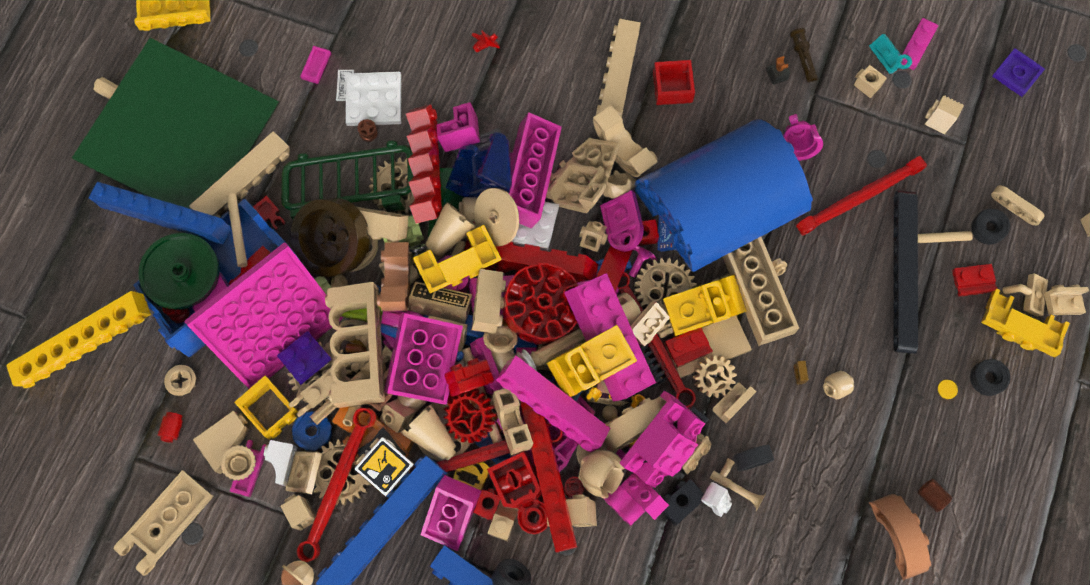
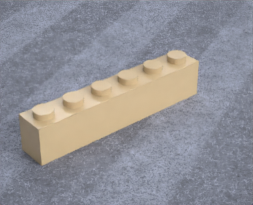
M619 19L618 26H614L613 36L616 37L615 41H611L609 52H612V56L607 59L606 67L609 68V71L604 73L603 83L606 85L605 89H601L599 99L602 100V104L597 106L596 115L610 105L614 109H618L621 115L623 113L640 22Z
M273 131L189 206L190 209L220 218L223 212L229 211L227 195L234 193L237 196V200L239 198L243 199L252 186L256 187L260 184L264 175L272 173L280 161L284 162L289 157V146Z

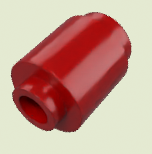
M166 412L158 432V436L161 437L160 440L173 443V440H178L183 423L181 420L182 415Z

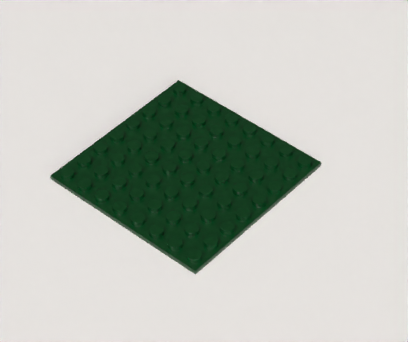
M149 38L72 156V159L145 196L190 209L189 206L251 151L277 108L279 101Z

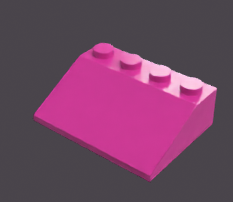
M401 313L384 392L447 405L450 390L444 375L451 371L450 367L455 366L463 326Z

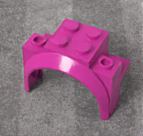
M666 391L660 396L666 401V404L627 454L621 449L615 453L622 459L620 464L625 469L635 473L644 483L654 488L663 481L664 476L670 475L673 477L681 470L698 446L696 438L705 425L700 418ZM675 421H677V428L673 426Z

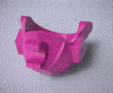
M797 114L789 116L791 124L786 127L783 138L792 144L798 161L817 155L823 147V140L818 134L816 125H810L804 120L799 121Z

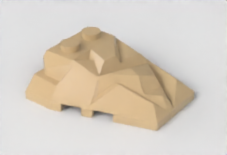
M588 138L572 152L573 157L567 163L563 160L559 163L561 168L554 174L551 172L546 198L552 199L555 204H559V207L588 213L605 191L619 149L618 143Z

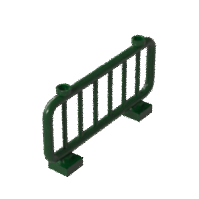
M391 140L386 143L387 147L313 158H309L307 154H299L297 160L288 162L282 169V205L290 211V217L294 220L297 212L305 204L311 202H305V166L319 164V199H323V164L337 162L336 198L347 200L350 203L382 199V205L387 212L406 210L405 201L401 196L409 194L411 188L409 183H407L406 187L395 189L394 153L404 152L407 154L409 182L414 177L408 162V158L413 154L412 150L407 145H398L396 141ZM390 154L391 190L377 192L376 156ZM372 157L373 192L359 194L358 158ZM355 159V195L341 197L340 161ZM301 167V203L292 204L289 202V172L293 168Z

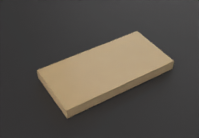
M736 315L702 328L713 350L711 354L716 355L717 358L721 355L724 357V360L726 358L729 360L752 350ZM669 353L680 378L696 373L694 368L700 367L698 361L705 362L704 357L677 368ZM711 354L706 355V357L711 359Z

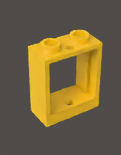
M266 376L261 378L234 402L262 435L269 440L276 438L282 432L281 429L284 426L292 424L297 419V409L295 407L291 408L288 405L290 403L289 400ZM271 389L290 411L267 430L249 410V407Z

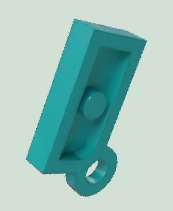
M882 34L869 45L889 74H893L899 68L908 69L912 65V58L906 54L901 55L886 34ZM904 58L907 59L906 65L902 64V60Z

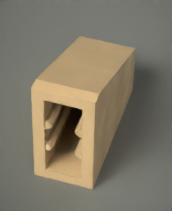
M232 411L193 439L213 470L219 474L223 473V470H221L222 466L220 465L223 458L222 455L229 448L236 447L237 445L240 446L249 431L246 425L248 420L242 413L238 414Z

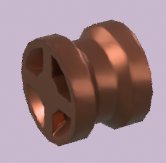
M369 119L360 121L357 128L361 139L366 142L375 140L378 135L375 123Z

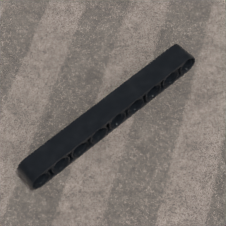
M897 190L894 195L893 348L894 352L916 354L918 350V197L916 192Z

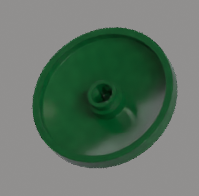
M188 233L170 234L154 242L144 253L139 265V282L144 293L156 304L175 310L190 308L201 303L214 290L220 274L219 260L212 247L202 238Z

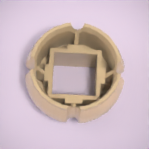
M595 450L582 459L578 479L581 480L585 489L592 495L608 498V493L613 494L624 477L625 473L622 470L625 468L620 464L622 459L611 451Z

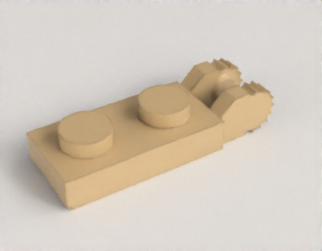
M331 369L288 404L291 408L295 407L304 398L309 403L298 411V417H301L311 408H315L329 396L331 384L335 383L331 377Z

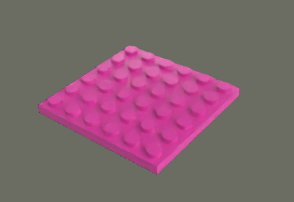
M285 242L184 321L248 389L264 376L270 378L285 365L277 355L308 331L317 340L332 328L328 319L331 309L325 303L326 294Z

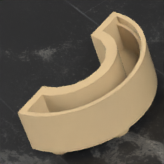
M610 105L593 117L594 127L599 139L618 143L619 149L615 162L631 176L639 177L658 162L654 152L649 151L647 148H641L639 144H636L631 139L630 133L624 128L622 115L618 109H614Z
M662 397L654 400L647 398L639 403L640 406L634 409L631 406L623 410V415L616 420L605 423V425L611 428L604 440L608 451L616 453L619 449L622 450L628 447L630 443L638 439L666 404V401Z

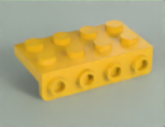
M136 0L137 18L134 19V22L139 30L149 31L156 28L165 29L172 26L211 22L209 0Z

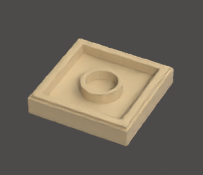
M296 451L285 490L295 493L312 494L322 454Z

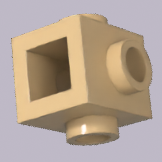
M589 221L587 226H583L579 235L582 238L580 246L598 252L601 244L605 245L608 234H605L607 227L603 226L600 222Z

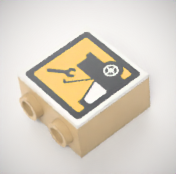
M382 437L380 440L378 438L374 440L369 446L371 451L367 455L363 453L355 462L357 464L355 470L382 494L387 496L414 463Z

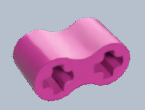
M620 485L613 494L608 493V498H604L606 503L629 526L645 512Z

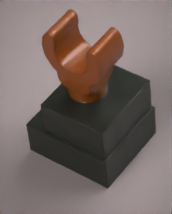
M785 56L776 58V64L767 66L766 71L773 85L789 79L790 71L788 63L784 62Z

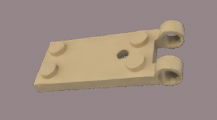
M182 470L122 539L116 543L114 550L119 555L124 556L132 549L134 543L137 544L147 555L137 564L136 570L143 576L147 575L155 567L160 557L214 496ZM159 528L160 533L155 536L153 530Z

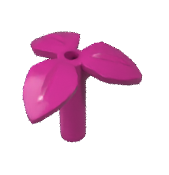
M640 246L632 249L638 252V257L629 272V275L634 278L644 260L651 258L652 261L655 259L657 262L656 256L651 251Z

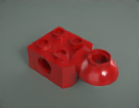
M523 451L488 468V473L503 506L518 508L517 519L522 530L529 534L543 532L548 527L547 514L544 503L539 501V497L542 494L537 472L528 453ZM533 511L539 514V520L536 523L530 520V515Z

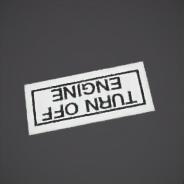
M338 70L336 101H346V73H354V70Z

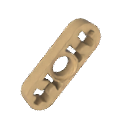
M997 186L991 194L996 202L1031 225H1039L1044 218V213L1004 186Z

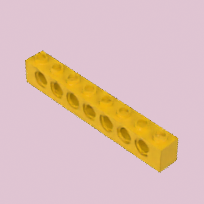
M133 291L126 293L8 363L6 366L13 386L30 388L35 385V382L48 378L52 372L65 368L66 364L71 361L79 360L83 354L96 350L100 344L111 341L112 337L128 331L129 327L142 323L146 317L151 315L144 294Z

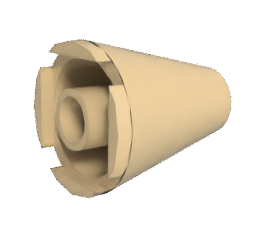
M448 202L444 205L425 243L427 246L426 251L431 250L434 257L436 255H443L466 237L465 233L476 228V225L470 219L457 211L458 209Z
M429 405L427 407L429 411L425 409L406 427L408 431L404 429L401 433L440 460L444 458L449 460L456 453L454 450L456 445L434 408Z

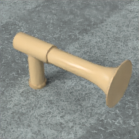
M727 458L720 474L713 471L710 479L750 500L755 505L757 511L766 493L764 495L754 494L726 478L735 464L733 460Z

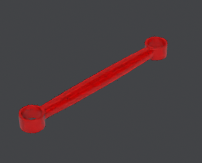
M918 156L904 167L868 184L861 190L848 195L813 217L809 216L803 219L796 227L800 234L804 236L817 228L818 225L862 204L906 177L919 173L927 167V164L921 156Z
M623 272L622 276L626 278L627 284L624 287H617L619 289L618 292L621 294L628 293L635 300L642 313L644 310L629 287L630 277L626 272ZM656 333L652 341L648 343V347L653 351L654 357H657L656 361L658 364L661 363L660 368L666 371L664 373L665 376H669L668 381L676 392L675 398L678 399L679 394L687 392L692 396V402L686 406L689 409L695 403V393L691 389L685 388L670 356Z
M360 408L353 415L355 427L327 487L308 539L297 547V556L301 561L310 562L320 555L321 548L318 542L345 485L366 428L372 427L376 422V414L370 408ZM363 411H367L371 416L368 425H362L359 422V415ZM305 544L313 546L314 555L312 558H307L304 555L303 547Z
M560 430L558 439L552 440V443H557L563 438L564 432ZM506 440L436 463L446 472L509 454L510 451ZM414 465L409 470L410 474L416 468Z

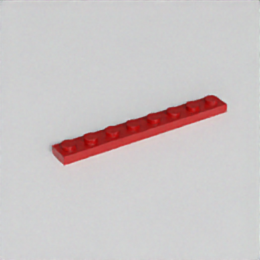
M520 401L524 421L528 426L533 441L531 450L555 552L558 553L577 548L547 420L542 415L537 414L528 404Z

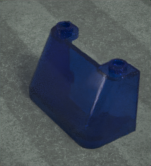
M497 132L490 135V147L483 151H480L477 146L472 144L461 147L446 188L462 197L478 198L484 190L489 188H500L509 194L512 188L509 141L506 136Z

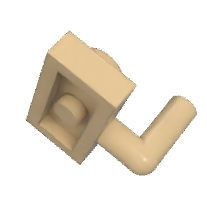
M1029 274L1027 286L1018 284L1003 287L1002 291L1004 294L1017 292L1025 294L1023 310L1036 317L1043 316L1045 306L1044 293L1047 292L1048 285L1047 279L1037 274Z

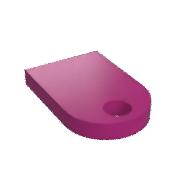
M631 190L600 205L610 245L624 252L634 249L642 240L644 233L636 194ZM630 236V242L625 245V239Z

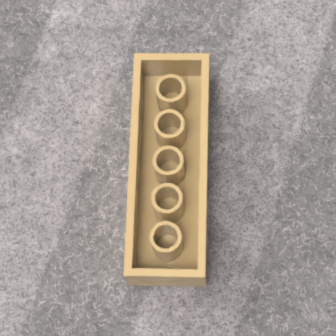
M762 237L723 256L729 274L735 275L747 310L745 314L758 346L795 334L799 326Z

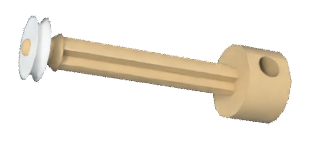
M622 293L617 298L631 326L639 317L641 311L635 300L628 293ZM578 329L535 352L532 351L531 355L523 349L522 353L517 352V356L537 371L536 366L541 367L542 364L586 342L581 329Z

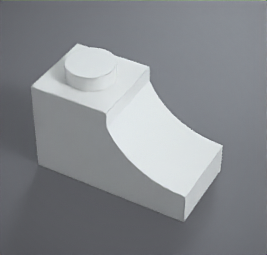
M270 440L269 445H266L264 450L265 460L272 463L275 468V483L286 486L294 454L298 447L293 444Z

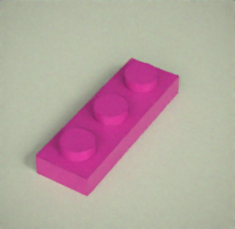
M925 18L921 19L902 54L909 55L912 58V65L909 67L912 70H915L939 26ZM906 58L902 60L903 65L907 64Z

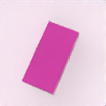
M313 46L300 75L302 80L316 84L319 83L330 58V50Z

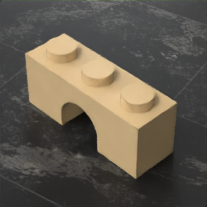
M507 389L495 391L492 400L510 454L515 455L530 450L533 441L527 424L522 422L519 411L520 403L517 396Z

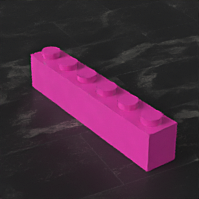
M515 355L506 362L496 379L503 388L511 391L520 401L532 407L537 414L549 420L550 424L562 430L567 437L575 440L584 450L591 453L602 446L611 428Z

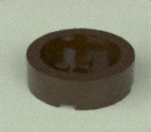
M341 198L314 200L305 204L294 217L291 226L292 248L300 262L309 272L322 277L344 274L357 268L367 255L370 243L366 229L368 225L360 210L347 200ZM333 231L337 234L336 241H332L331 232Z

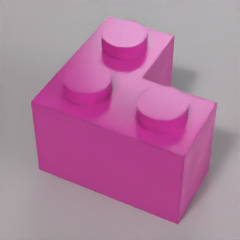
M471 102L453 107L454 119L437 124V137L445 152L480 142L478 117Z

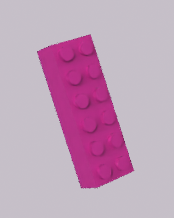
M528 112L519 125L503 190L513 198L517 206L519 224L532 229L542 216L562 127Z
M607 273L564 292L586 341L618 325L637 359V362L604 379L613 402L627 399L655 384L654 377Z

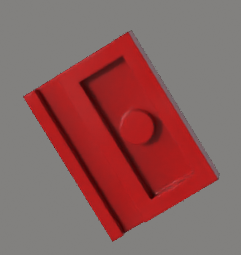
M992 264L954 268L952 270L955 286L958 290V297L992 293L995 289H998L995 284L996 279Z
M701 327L665 341V345L677 368L713 352Z

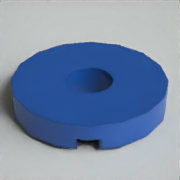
M315 411L307 412L298 417L292 426L294 442L300 448L307 451L321 449V446H325L332 436V426L327 417L318 425L310 418ZM310 426L317 427V432L314 436H308L307 429Z

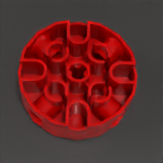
M538 263L525 267L515 274L505 288L503 295L504 306L502 309L503 318L509 328L522 340L537 345L551 344L566 336L577 324V320L564 292L577 287L578 283L565 269L550 263Z

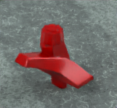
M481 31L482 35L472 33V36L479 40L473 45V49L477 53L489 46L500 49L499 44L495 41L498 38L495 33L491 36L487 35L484 31Z

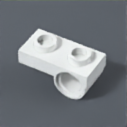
M714 482L710 483L701 498V501L711 507L713 512L722 517L723 513H727L732 505L728 490Z

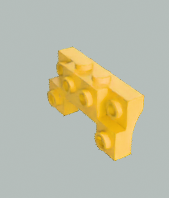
M485 225L465 233L472 248L438 264L431 250L412 258L430 294L452 284V287L463 283L462 278L467 276L470 279L476 277L480 269L501 261V257Z
M995 289L991 293L985 307L987 310L981 323L997 330L996 333L1001 335L1004 340L1020 344L1023 349L1032 351L1037 349L1054 358L1060 355L1069 322L1060 323L1054 320V315H1049L1044 323L1013 308L1010 309L1014 300L1013 296L1004 297L999 294V289Z

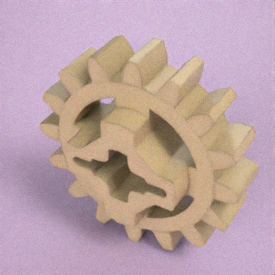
M711 354V359L705 356V362L698 361L700 367L694 368L697 375H694L693 379L698 380L695 386L701 387L699 391L701 393L706 392L708 397H711L712 393L716 398H718L719 393L725 396L726 389L732 390L730 384L736 383L732 380V377L737 376L736 373L732 372L735 366L729 365L731 361L727 358L724 360V357L721 355L717 358L716 355ZM713 374L716 375V374H717L718 376H720V378H719V377H713V378H712L710 375H713Z

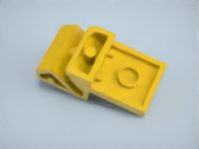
M735 275L662 299L667 315L670 317L669 321L675 336L747 311Z
M615 325L546 364L561 390L569 397H572L637 362V359L618 325Z

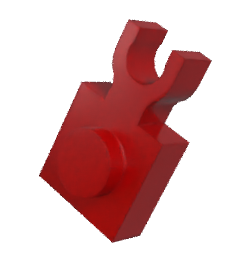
M267 196L253 206L265 222L271 221L272 227L276 231L278 230V227L275 225L276 221H281L283 225L285 224V221L276 215L279 209Z

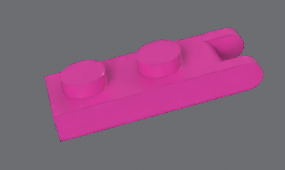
M248 440L246 447L251 449L253 440ZM263 444L261 451L251 449L256 460L254 471L244 480H233L230 492L251 498L265 458L264 450L267 444Z

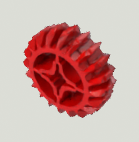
M475 389L452 396L453 400L447 401L450 407L444 408L448 412V415L443 417L448 419V423L444 426L451 427L448 433H455V439L461 438L463 443L467 440L468 443L479 442L482 438L488 437L487 432L493 431L490 425L496 424L492 417H495L497 414L495 412L492 413L491 409H494L495 406L489 405L491 399H485L486 393L479 394V390ZM469 400L474 401L480 409H476ZM470 413H471V414H472V413H476V414L472 415V418H470V419H469V418L464 419L465 417L468 416V414H470ZM482 415V423L480 425L479 418ZM460 423H464L468 429L470 428V431L464 429Z

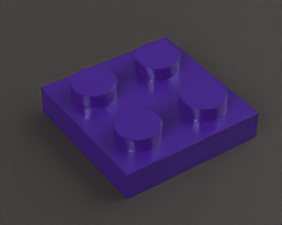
M1014 48L992 77L1023 97L1045 69Z
M308 331L277 355L300 385L332 360Z

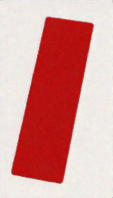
M610 245L596 278L607 273L613 289L616 291L633 250L619 251Z

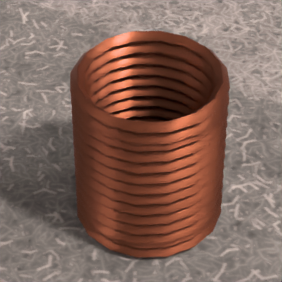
M934 479L927 481L918 490L919 496L936 512L944 509L952 500L951 495Z

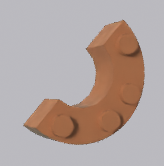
M409 242L385 243V249L381 250V262L385 264V278L381 279V293L377 295V307H381L382 311H408L410 296Z
M895 494L869 502L877 522H880L886 528L893 541L896 551L895 563L902 579L906 580L927 572L931 566L927 547L929 540L926 534L921 531L919 526L920 520L917 514L912 513L903 498Z

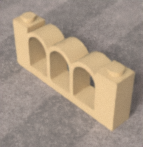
M374 282L327 288L328 295L325 296V303L331 309L328 319L330 325L336 330L330 339L329 345L331 352L337 357L331 366V377L335 383L331 384V390L329 391L330 402L337 408L385 402L380 307H377L379 288ZM367 308L368 324L345 328L339 327V319L343 313L350 310ZM368 334L369 351L353 354L340 353V345L346 338ZM369 361L370 379L342 382L341 372L345 366L351 363Z

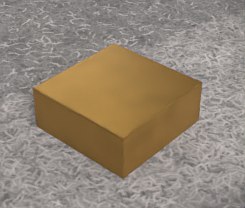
M798 361L793 366L796 384H805L809 380L806 361Z

